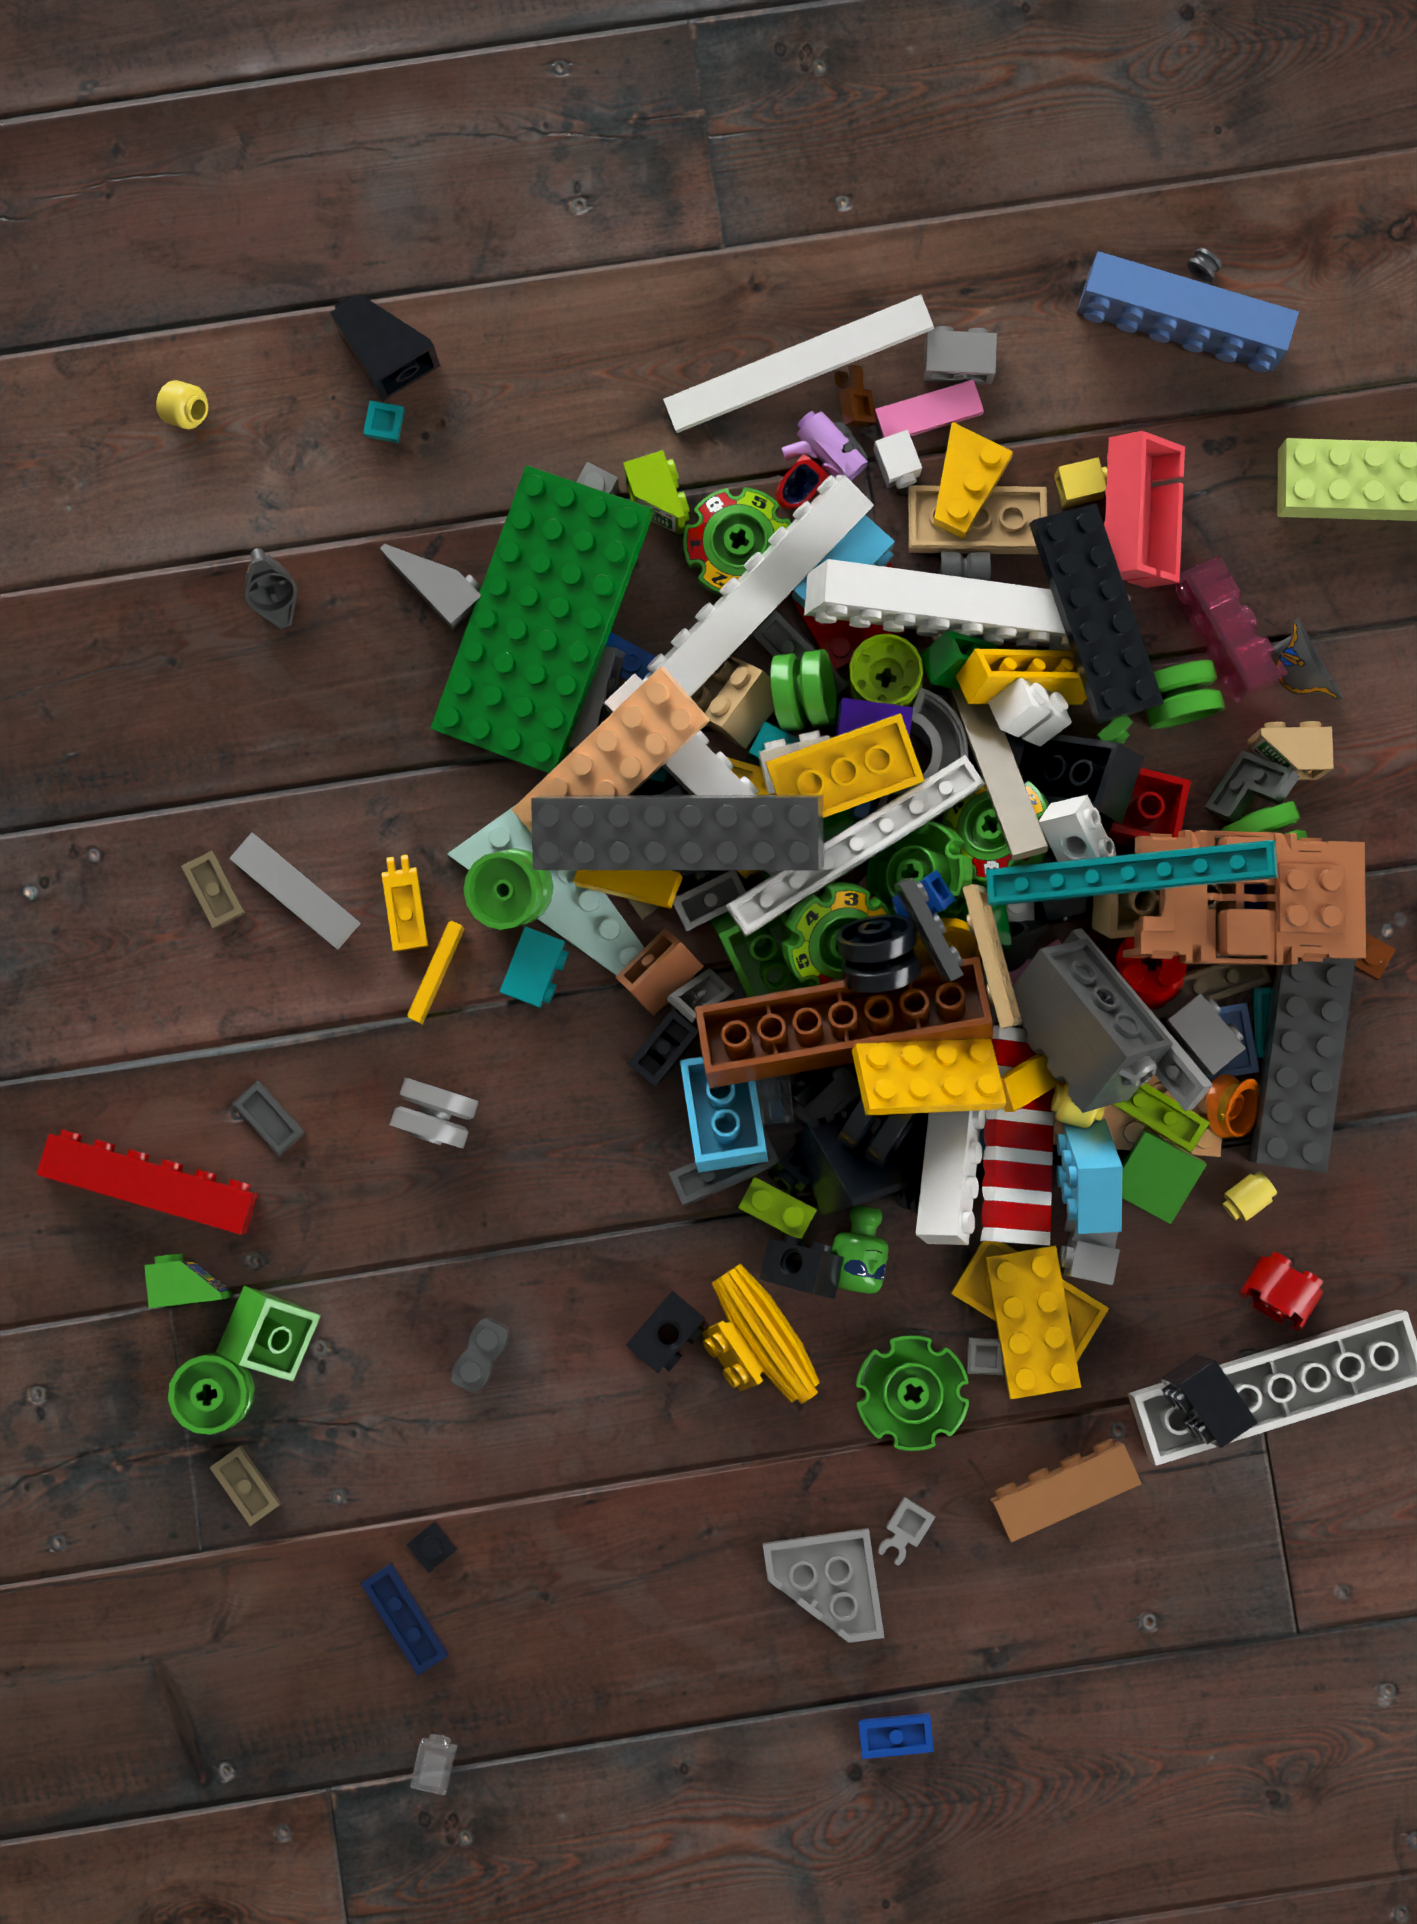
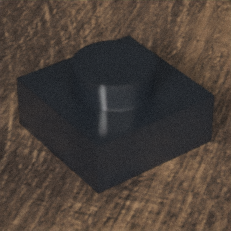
M436 1521L407 1543L408 1548L428 1573L458 1549Z

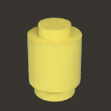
M1259 1171L1255 1175L1249 1174L1225 1192L1223 1195L1226 1201L1222 1205L1235 1221L1240 1218L1246 1222L1272 1203V1197L1277 1194V1191L1271 1181Z

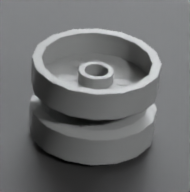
M405 1078L399 1095L403 1100L418 1104V1111L402 1106L394 1109L389 1125L411 1132L410 1136L438 1145H441L443 1142L464 1149L469 1131L466 1127L449 1121L451 1115L465 1120L473 1119L479 1101Z

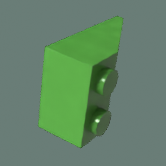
M728 911L710 920L747 998L809 987V979L800 982L789 970L783 956L782 942L789 939L792 931L785 926L788 918L787 912H784L746 937Z

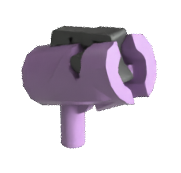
M811 411L799 421L797 425L800 430L797 435L802 441L781 447L785 461L807 454L811 458H818L823 463L821 468L834 478L837 475H845L850 481L854 480L867 467L866 463H868V456L847 425H844V422L833 423L822 411L817 414Z

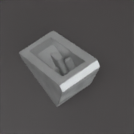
M709 968L671 993L667 1000L677 1013L698 1029L695 1007L726 1002L735 991Z

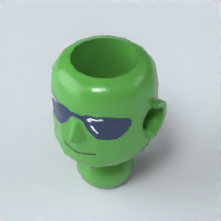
M859 1205L853 1206L849 1213V1219L852 1223L851 1231L840 1232L834 1238L831 1254L844 1257L837 1288L874 1294L882 1287L886 1263L889 1257L887 1242L883 1238L875 1236L876 1229L881 1224L883 1218L881 1209Z

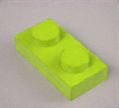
M756 1177L753 1178L738 1207L782 1232L801 1239L817 1209Z

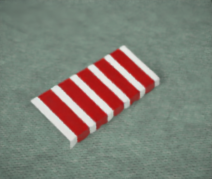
M993 1025V1038L991 1041L1000 1076L1037 1054L1032 1051L1027 1043V1032L1024 1029L1014 1027L1000 1028V1025ZM1054 1088L1015 1112H1005L1004 1108L985 1110L987 1118L984 1127L986 1148L983 1154L985 1175L982 1182L984 1203L981 1211L984 1227L980 1241L1050 1246L1054 1111H1051Z

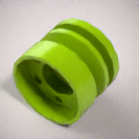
M880 634L864 640L853 653L849 664L850 688L853 699L907 707L914 706L919 689L923 685L922 659L915 646L905 638L893 634ZM884 677L891 678L888 688L882 687L881 682H883Z

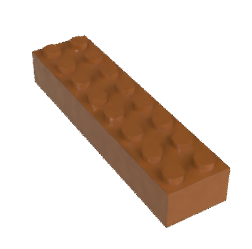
M980 958L962 959L963 965L959 967L964 975L951 982L941 979L935 965L921 967V975L914 982L890 991L876 993L856 992L849 990L843 981L695 1007L705 1074L709 1087L715 1088L854 1063L852 1049L856 1043L992 1039L993 1022Z

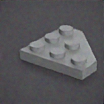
M868 1528L762 1543L767 1579L776 1588L795 1600L797 1604L829 1626L848 1643L884 1638Z

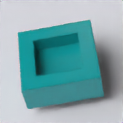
M370 400L363 431L364 437L399 443L405 413L404 406Z

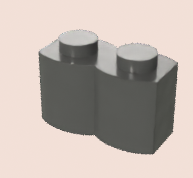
M489 1316L482 1319L470 1334L468 1350L458 1358L453 1367L451 1382L473 1394L480 1390L492 1374L494 1359L503 1352L509 1341L510 1327Z

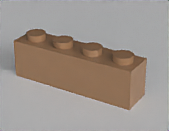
M1112 1439L1103 1441L1093 1446L1094 1453L1082 1458L1080 1453L1069 1456L1060 1461L1062 1467L1049 1472L1047 1468L1030 1474L1028 1476L1029 1482L1016 1487V1484L1013 1482L995 1490L997 1496L991 1498L990 1501L1007 1539L1012 1543L1141 1485L1142 1483L1125 1445L1119 1441L1114 1443Z

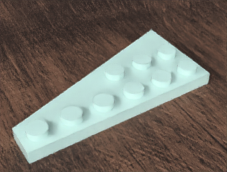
M510 808L447 855L469 870L474 862L486 854L514 848L532 852V833L511 810L512 808ZM550 870L554 885L552 901L545 913L537 918V920L617 976L644 949V946L605 893L575 885L573 879L577 870Z

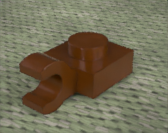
M849 365V376L848 372H835L836 384L843 389L838 394L844 425L868 428L878 423L871 390L864 389L861 366Z

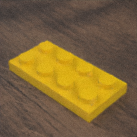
M901 713L765 762L776 795H823V818L925 781Z
M991 1039L856 1043L852 1049L865 1115L999 1110L1007 1103Z
M981 1241L950 1294L996 1322L984 1257L1018 1251L1003 1242ZM1062 1279L1075 1355L1078 1361L1109 1308Z
M1056 1245L984 1257L1009 1399L1081 1388Z

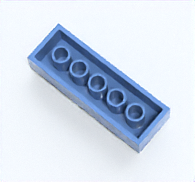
M1097 251L1076 313L1083 314V317L1091 322L1101 323L1106 321L1116 324V327L1124 332L1134 333L1139 331L1149 334L1151 339L1158 342L1167 343L1172 341L1182 344L1184 349L1191 352L1199 353L1206 351L1215 354L1217 359L1224 362L1239 361L1248 364L1250 369L1257 372H1268V370L1273 372L1288 351L1299 311Z

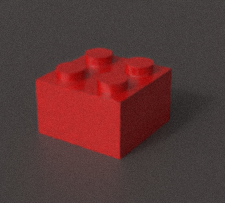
M1140 768L1123 823L1102 822L1107 836L1112 839L1113 843L1135 848V837L1149 836L1151 833L1172 834V837H1178V832L1182 830L1191 780Z

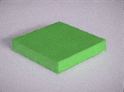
M1143 1129L1122 1164V1198L1171 1224L1207 1164L1204 1160Z

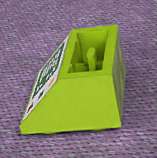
M661 450L623 462L625 483L631 501L655 510L652 522L678 535L683 534L685 522L690 520L688 514L690 510L684 492L677 493L676 489L679 488L677 479L679 477L673 459L666 460L664 451Z

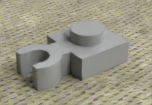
M904 1496L886 1525V1528L894 1534L891 1538H886L880 1543L878 1553L883 1555L888 1547H896L898 1555L895 1557L894 1563L900 1565L906 1557L905 1546L909 1542L913 1546L918 1547L934 1521L935 1515Z

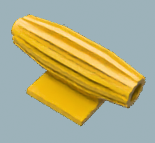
M741 1263L713 1281L711 1284L729 1322L721 1321L705 1329L702 1333L705 1338L703 1345L710 1356L713 1358L717 1357L725 1368L722 1372L726 1381L733 1388L737 1387L741 1392L763 1382L760 1376L763 1372L790 1402L798 1400L800 1404H803L818 1393L815 1387L820 1383L803 1343L771 1295Z

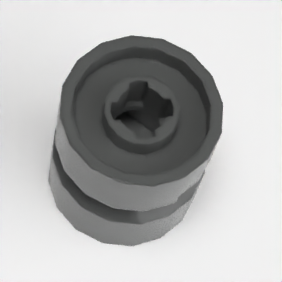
M940 551L938 574L991 581L990 553L969 552L966 558H963L961 553L956 551Z

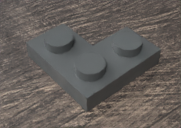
M1241 750L1204 808L1210 814L1234 823L1239 820L1254 796L1278 805L1282 804L1300 776L1294 769Z

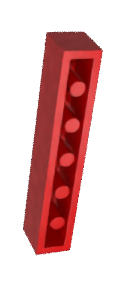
M61 1129L60 1135H48L36 1175L240 1235L247 1233L258 1193L249 1191L251 1184L230 1179L229 1185L217 1182V1174L200 1169L196 1170L195 1175L183 1172V1164L163 1159L162 1164L159 1165L148 1161L149 1154L129 1149L128 1154L125 1155L114 1151L115 1144L95 1139L94 1145L81 1142V1134Z

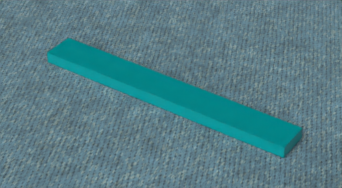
M1275 840L986 869L988 905L990 906L1278 878Z

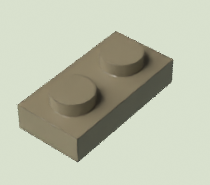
M213 850L181 866L213 929H217L246 914Z
M242 1446L237 1447L209 1467L249 1526L281 1505V1502Z

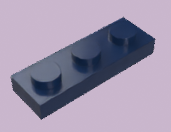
M393 1563L388 1564L360 1583L417 1676L449 1655L446 1647Z

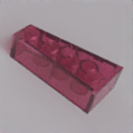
M1220 555L1180 574V583L1175 586L1177 595L1183 604H1188L1193 614L1191 616L1193 628L1198 635H1203L1208 645L1206 647L1208 659L1214 662V666L1218 665L1223 676L1221 684L1228 697L1233 696L1237 704L1275 686L1288 674L1282 663L1275 666L1271 655L1274 648L1268 638L1258 636L1256 633V617L1251 608L1247 605H1240L1238 600L1242 597L1241 591Z

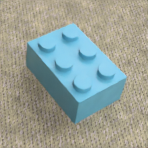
M703 1057L680 1060L698 1173L768 1162L755 1081L710 1088L705 1074Z
M1094 1119L1089 1128L1063 1124V1134H1057L1058 1155H1062V1166H1057L1056 1177L1057 1185L1061 1187L1063 1204H1067L1068 1220H1074L1078 1234L1122 1232L1123 1167L1106 1119H1101V1121Z

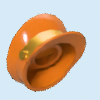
M1221 1074L1212 1080L1213 1086L1207 1093L1206 1110L1207 1119L1210 1122L1209 1125L1220 1138L1243 1137L1250 1132L1257 1118L1260 1094L1259 1085L1252 1078L1246 1079L1241 1083L1233 1075Z

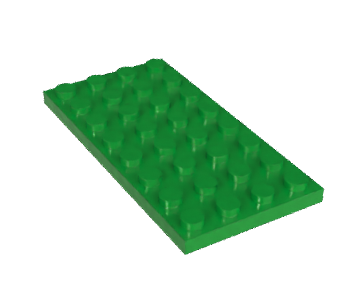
M526 465L479 592L481 596L475 603L430 729L550 773L563 761L655 510Z

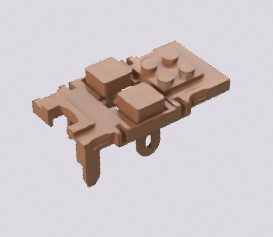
M1182 830L1178 832V837H1172V834L1151 833L1149 836L1135 837V854L1275 840L1278 878L1222 883L1228 884V894L1207 893V885L1159 890V895L1156 896L1157 901H1159V914L1157 916H1141L1139 920L1134 921L1135 948L1123 950V958L1150 957V959H1173V956H1179V963L1237 965L1298 964V958L1301 962H1323V959L1366 958L1365 842H1322V838H1299L1297 840L1296 833L1282 835V833L1206 830L1196 832ZM1215 838H1221L1219 839L1218 843L1215 844ZM1264 883V886H1267V894H1244V884ZM1208 900L1228 901V909L1220 911L1219 915L1216 916L1215 909H1208ZM1244 902H1267V910L1244 909ZM1265 955V959L1216 958V956Z

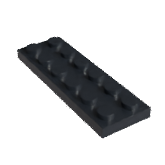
M1097 503L1034 519L1029 523L1095 723H1103L1164 704Z

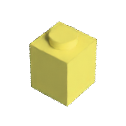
M1099 457L1058 467L1054 478L1062 509L1103 499L1107 486V468L1101 467Z

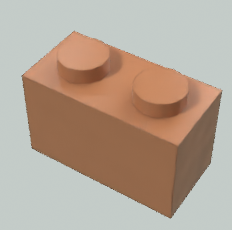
M664 928L615 978L654 1016L669 1003L667 1000L668 996L691 981L704 966L679 939Z

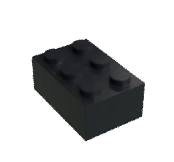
M1057 734L1041 747L1034 744L1023 776V782L1025 784L1029 781L1039 789L1049 805L1050 803L1088 795L1093 807L1098 810L1101 821L1122 824L1144 757L1118 742Z
M1195 1354L1160 1378L1166 1386L1161 1391L1173 1408L1177 1407L1185 1414L1186 1418L1182 1422L1193 1438L1197 1437L1200 1441L1204 1440L1207 1445L1211 1443L1222 1448L1258 1423L1216 1360Z

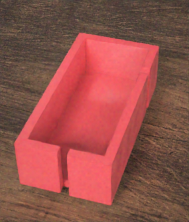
M1145 431L1109 437L1104 527L1122 580L1149 588L1180 583L1184 484L1179 482L1151 487V483L1184 477L1185 446Z

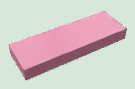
M973 379L877 408L875 412L882 437L885 438L905 430L909 431L910 437L951 425L952 422L957 423L981 416L984 413V409Z

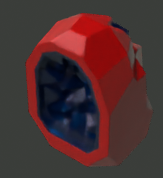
M803 454L778 484L775 491L776 501L784 510H797L805 501H811L818 493L817 488L830 475L811 458Z

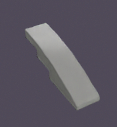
M253 832L250 833L229 858L337 950L361 924Z

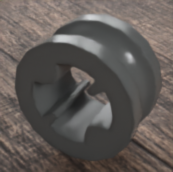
M1198 248L1194 253L1196 258H1190L1187 266L1195 276L1203 281L1211 282L1215 277L1214 272H1218L1222 268V263L1212 252L1204 248Z

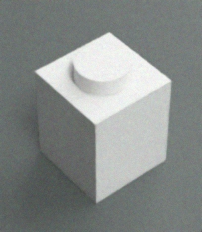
M905 430L875 441L873 452L887 488L897 486V489H902L916 483V478L920 477L922 466L909 431Z

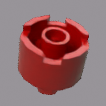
M1134 936L1125 937L1117 953L1116 970L1149 1009L1164 1007L1167 1002L1173 1000L1181 993L1188 964L1179 963V956H1173V959H1150V957L1123 958V950L1135 948ZM1148 967L1154 968L1155 971H1148Z
M1273 1252L1270 1257L1261 1256L1241 1288L1239 1296L1244 1299L1250 1296L1254 1299L1250 1305L1251 1307L1279 1324H1282L1284 1319L1294 1322L1292 1328L1296 1331H1302L1323 1295V1291L1320 1289L1323 1281L1311 1272L1304 1271L1301 1274L1291 1268L1292 1262L1279 1253Z

